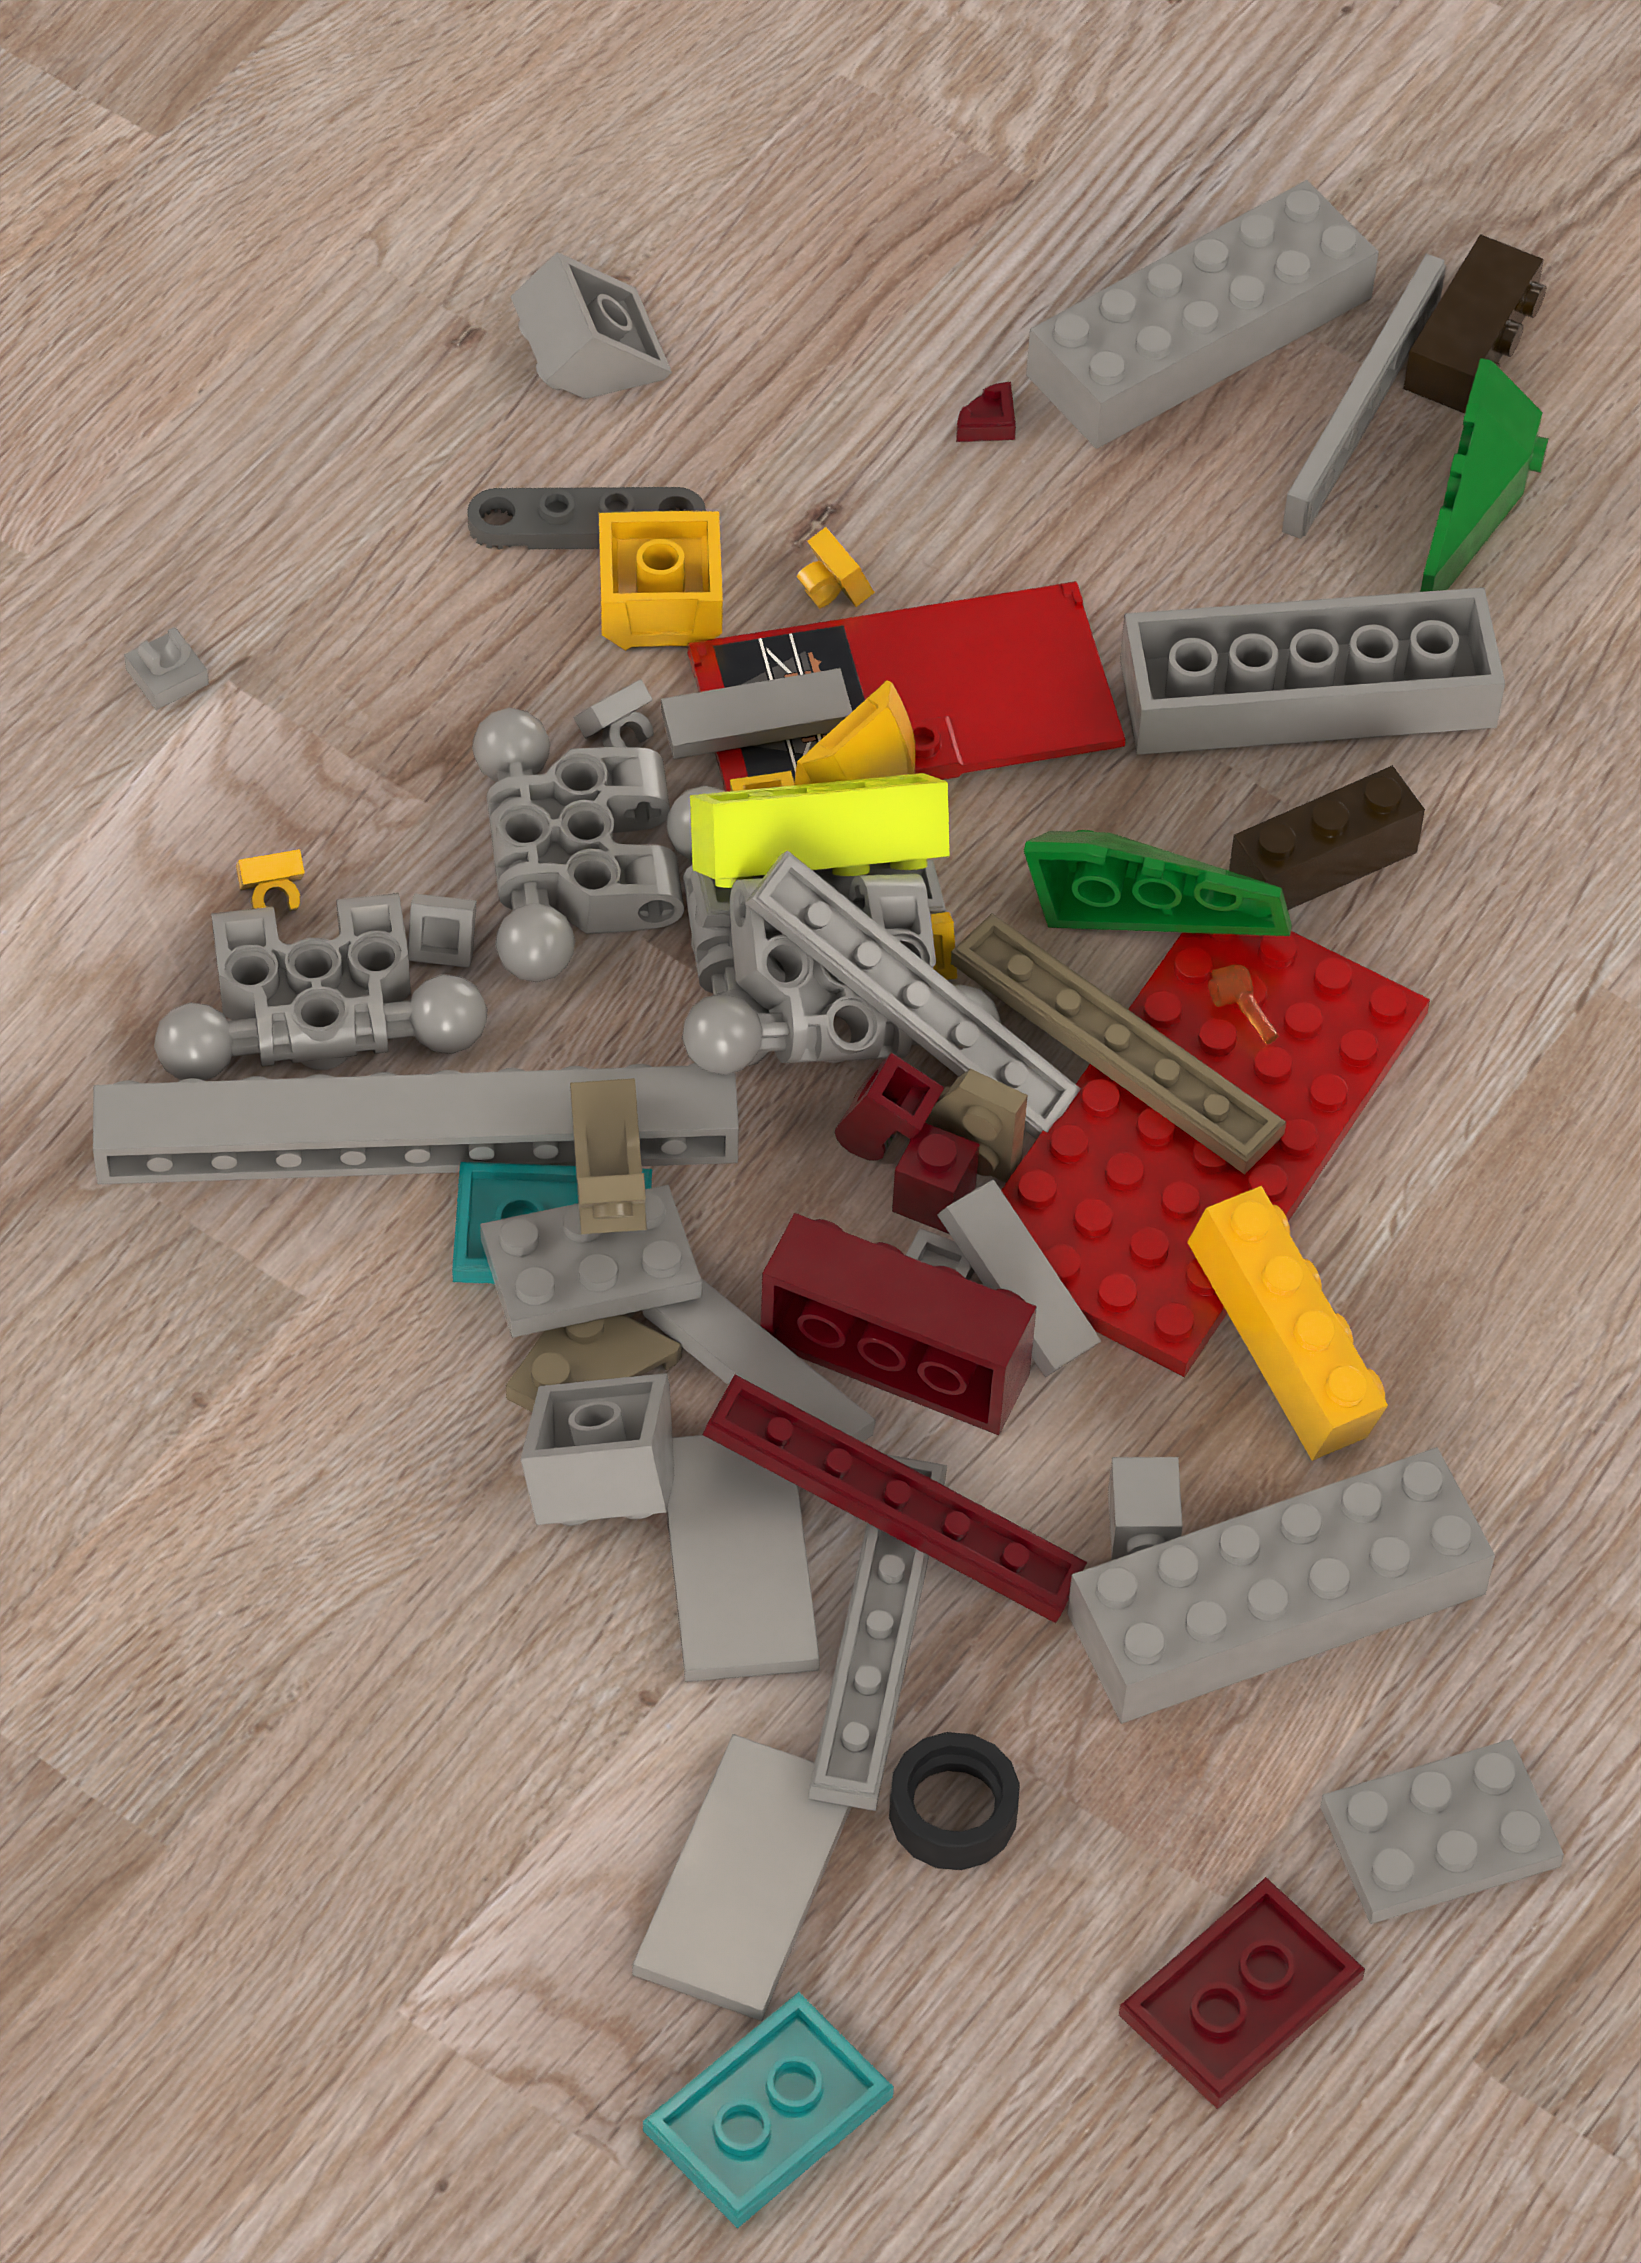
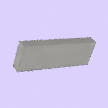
M840 668L661 699V712L673 759L829 733L852 712Z
M994 1179L947 1206L937 1215L984 1286L994 1290L1006 1289L1022 1297L1025 1302L1037 1306L1032 1358L1045 1377L1101 1342V1339Z

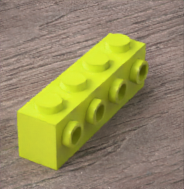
M924 773L690 795L692 869L715 879V886L732 888L736 880L753 879V876L766 875L778 857L787 850L811 870L832 868V874L838 876L865 875L870 873V864L890 862V868L895 870L924 869L928 867V858L950 856L948 782Z

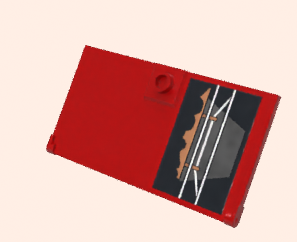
M1077 581L688 643L687 654L699 692L840 668L852 711H854L887 680L892 682L905 707L915 740V774L924 773L941 780L958 778L963 773L1125 747L1126 739L1087 619ZM828 733L715 752L725 792L731 791V779L791 771L795 781L797 761Z

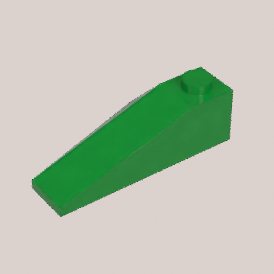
M1480 358L1463 419L1464 426L1458 451L1453 457L1444 503L1438 515L1420 592L1448 590L1522 497L1529 472L1541 473L1549 442V438L1538 436L1543 412L1492 360Z
M1078 830L1075 832L1049 831L1025 843V858L1048 928L1290 936L1292 924L1281 887L1113 833L1094 832L1091 830Z

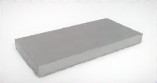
M703 1435L672 1437L674 1480L666 1513L685 1682L819 1671L820 1658L798 1486Z
M735 1734L732 1735L632 1964V1975L751 2018L763 2020L852 1808L851 1806L809 1799V1788L815 1762Z

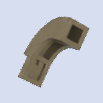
M635 1078L570 1083L581 1234L647 1230L645 1181L641 1164Z

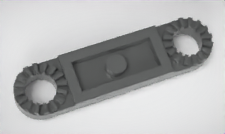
M683 487L492 488L484 490L473 497L468 505L467 515L470 536L473 539L476 538L477 543L480 545L485 543L486 548L492 549L493 546H498V549H503V546H508L509 548L511 546H527L528 549H600L599 513L669 511V508L672 511H676V508H679V511L684 509L686 511H706V506L703 499L697 493ZM492 509L494 513L501 509V513L507 511V515H512V520L503 525L489 524L483 518L485 513L491 514Z

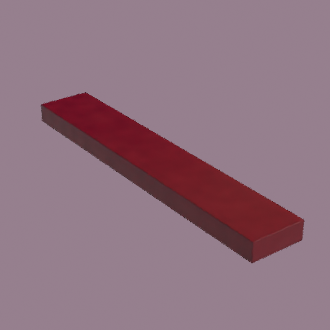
M734 1374L702 1433L703 1436L1054 1623L1058 1621L1069 1600L1072 1574L1083 1571L1087 1564L1085 1560Z

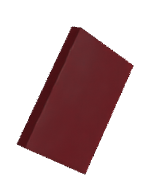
M1265 1877L1120 2005L1119 2016L1218 2110L1361 1982L1364 1977L1365 1968Z

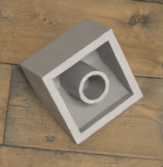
M556 252L510 296L520 319L518 322L519 329L529 341L538 362L536 364L537 373L549 387L555 390L563 389L588 399L662 381L672 373L638 291L631 285Z
M667 1373L538 1387L521 1455V1463L536 1525L560 1523L574 1526L595 1519L615 1517L643 1519L656 1513L667 1512L674 1480L670 1383Z

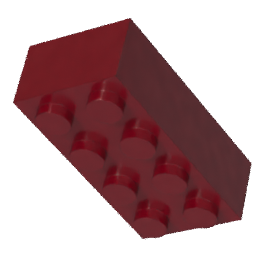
M794 1213L762 1273L761 1327L799 1358L998 1436L1000 1435L1030 1375L1037 1306L1025 1302L1022 1297L1006 1289L994 1290L965 1279L958 1271L950 1267H934L908 1257L890 1244L883 1242L872 1243L846 1233L838 1225L828 1220H813Z

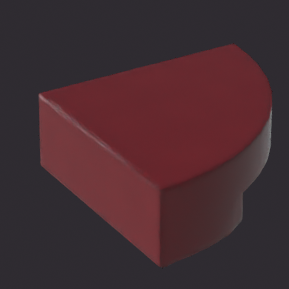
M1011 382L997 383L984 388L982 395L961 409L957 421L956 442L1015 440L1016 423Z

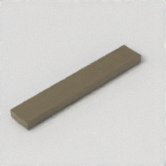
M993 913L951 951V964L1243 1174L1284 1135L1286 1121Z

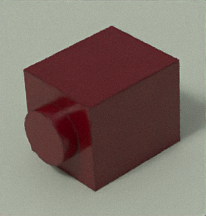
M924 1123L920 1132L914 1138H911L895 1168L892 1212L949 1234L937 1215L947 1206L974 1191L977 1181L980 1144Z

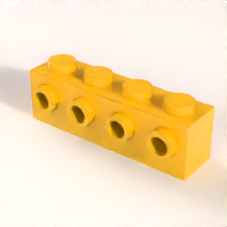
M1262 1186L1207 1207L1187 1243L1311 1460L1313 1461L1366 1439L1388 1406L1385 1400L1383 1384L1379 1376L1372 1369L1366 1368L1355 1349L1352 1331L1345 1318L1335 1313L1322 1291L1321 1279L1316 1267L1310 1260L1303 1259L1290 1236V1226L1284 1212L1277 1205H1272Z

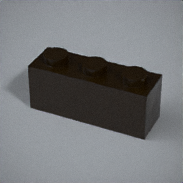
M1480 234L1409 351L1403 389L1465 414L1480 358L1492 360L1500 368L1498 362L1502 355L1511 357L1519 344L1524 327L1521 323L1525 316L1534 318L1537 315L1547 289L1546 285L1539 283L1544 259Z
M1392 765L1234 834L1229 871L1281 887L1287 909L1290 910L1416 854L1425 809Z

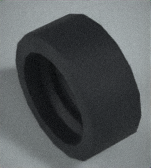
M945 1732L923 1738L903 1754L892 1774L889 1819L897 1841L914 1858L935 1868L965 1870L986 1864L1005 1849L1016 1829L1020 1783L1012 1762L995 1744L976 1735ZM946 1771L970 1774L982 1780L992 1790L995 1798L994 1811L990 1818L979 1827L965 1831L942 1830L927 1823L917 1813L914 1805V1794L918 1785L927 1777Z

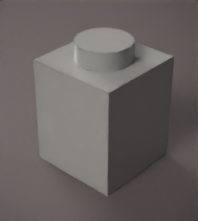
M1112 1457L1108 1485L1111 1560L1181 1537L1182 1510L1178 1457Z

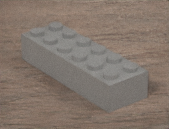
M1305 180L1031 328L1026 375L1080 433L1098 449L1371 299L1379 251L1308 180Z
M1484 587L1124 614L1120 663L1137 755L1497 728L1505 680Z
M1438 1447L1072 1574L1067 1614L1122 1724L1485 1595L1495 1554Z

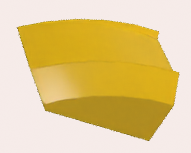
M719 511L599 513L602 636L626 651L631 647L688 646V643L715 639L722 634L723 593Z
M887 680L797 761L795 785L915 774L914 734L908 714L892 682Z

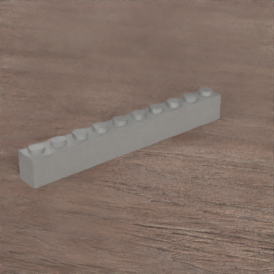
M696 1063L688 1066L661 1067L633 1064L625 1068L588 1069L583 1066H569L561 1070L538 1071L506 1068L498 1072L477 1073L442 1070L434 1074L396 1075L390 1072H379L370 1076L332 1077L325 1074H316L306 1078L268 1079L252 1076L242 1080L204 1081L189 1078L170 1083H139L126 1080L108 1085H94L93 1155L97 1184L457 1173L460 1171V1162L576 1166L570 1083L635 1078L642 1166L738 1163L739 1125L735 1072L731 1074H717L705 1071Z

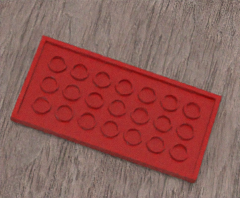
M1291 931L1290 936L1182 932L1128 1010L1286 1121L1285 1133L1243 1174L1093 1065H1088L1076 1083L1081 1088L1064 1114L1056 1119L1049 1131L1041 1132L1001 1191L1093 1329L1101 1335L1185 1378L1227 1315L1226 1309L1187 1243L1205 1209L1262 1186L1272 1205L1280 1207L1289 1222L1427 1015L1430 999Z

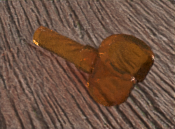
M1230 965L1213 970V979L1209 981L1208 987L1215 1005L1220 1007L1237 1002L1242 1013L1246 1015L1264 1042L1270 1044L1275 1041L1279 1034L1253 997V985L1246 967Z

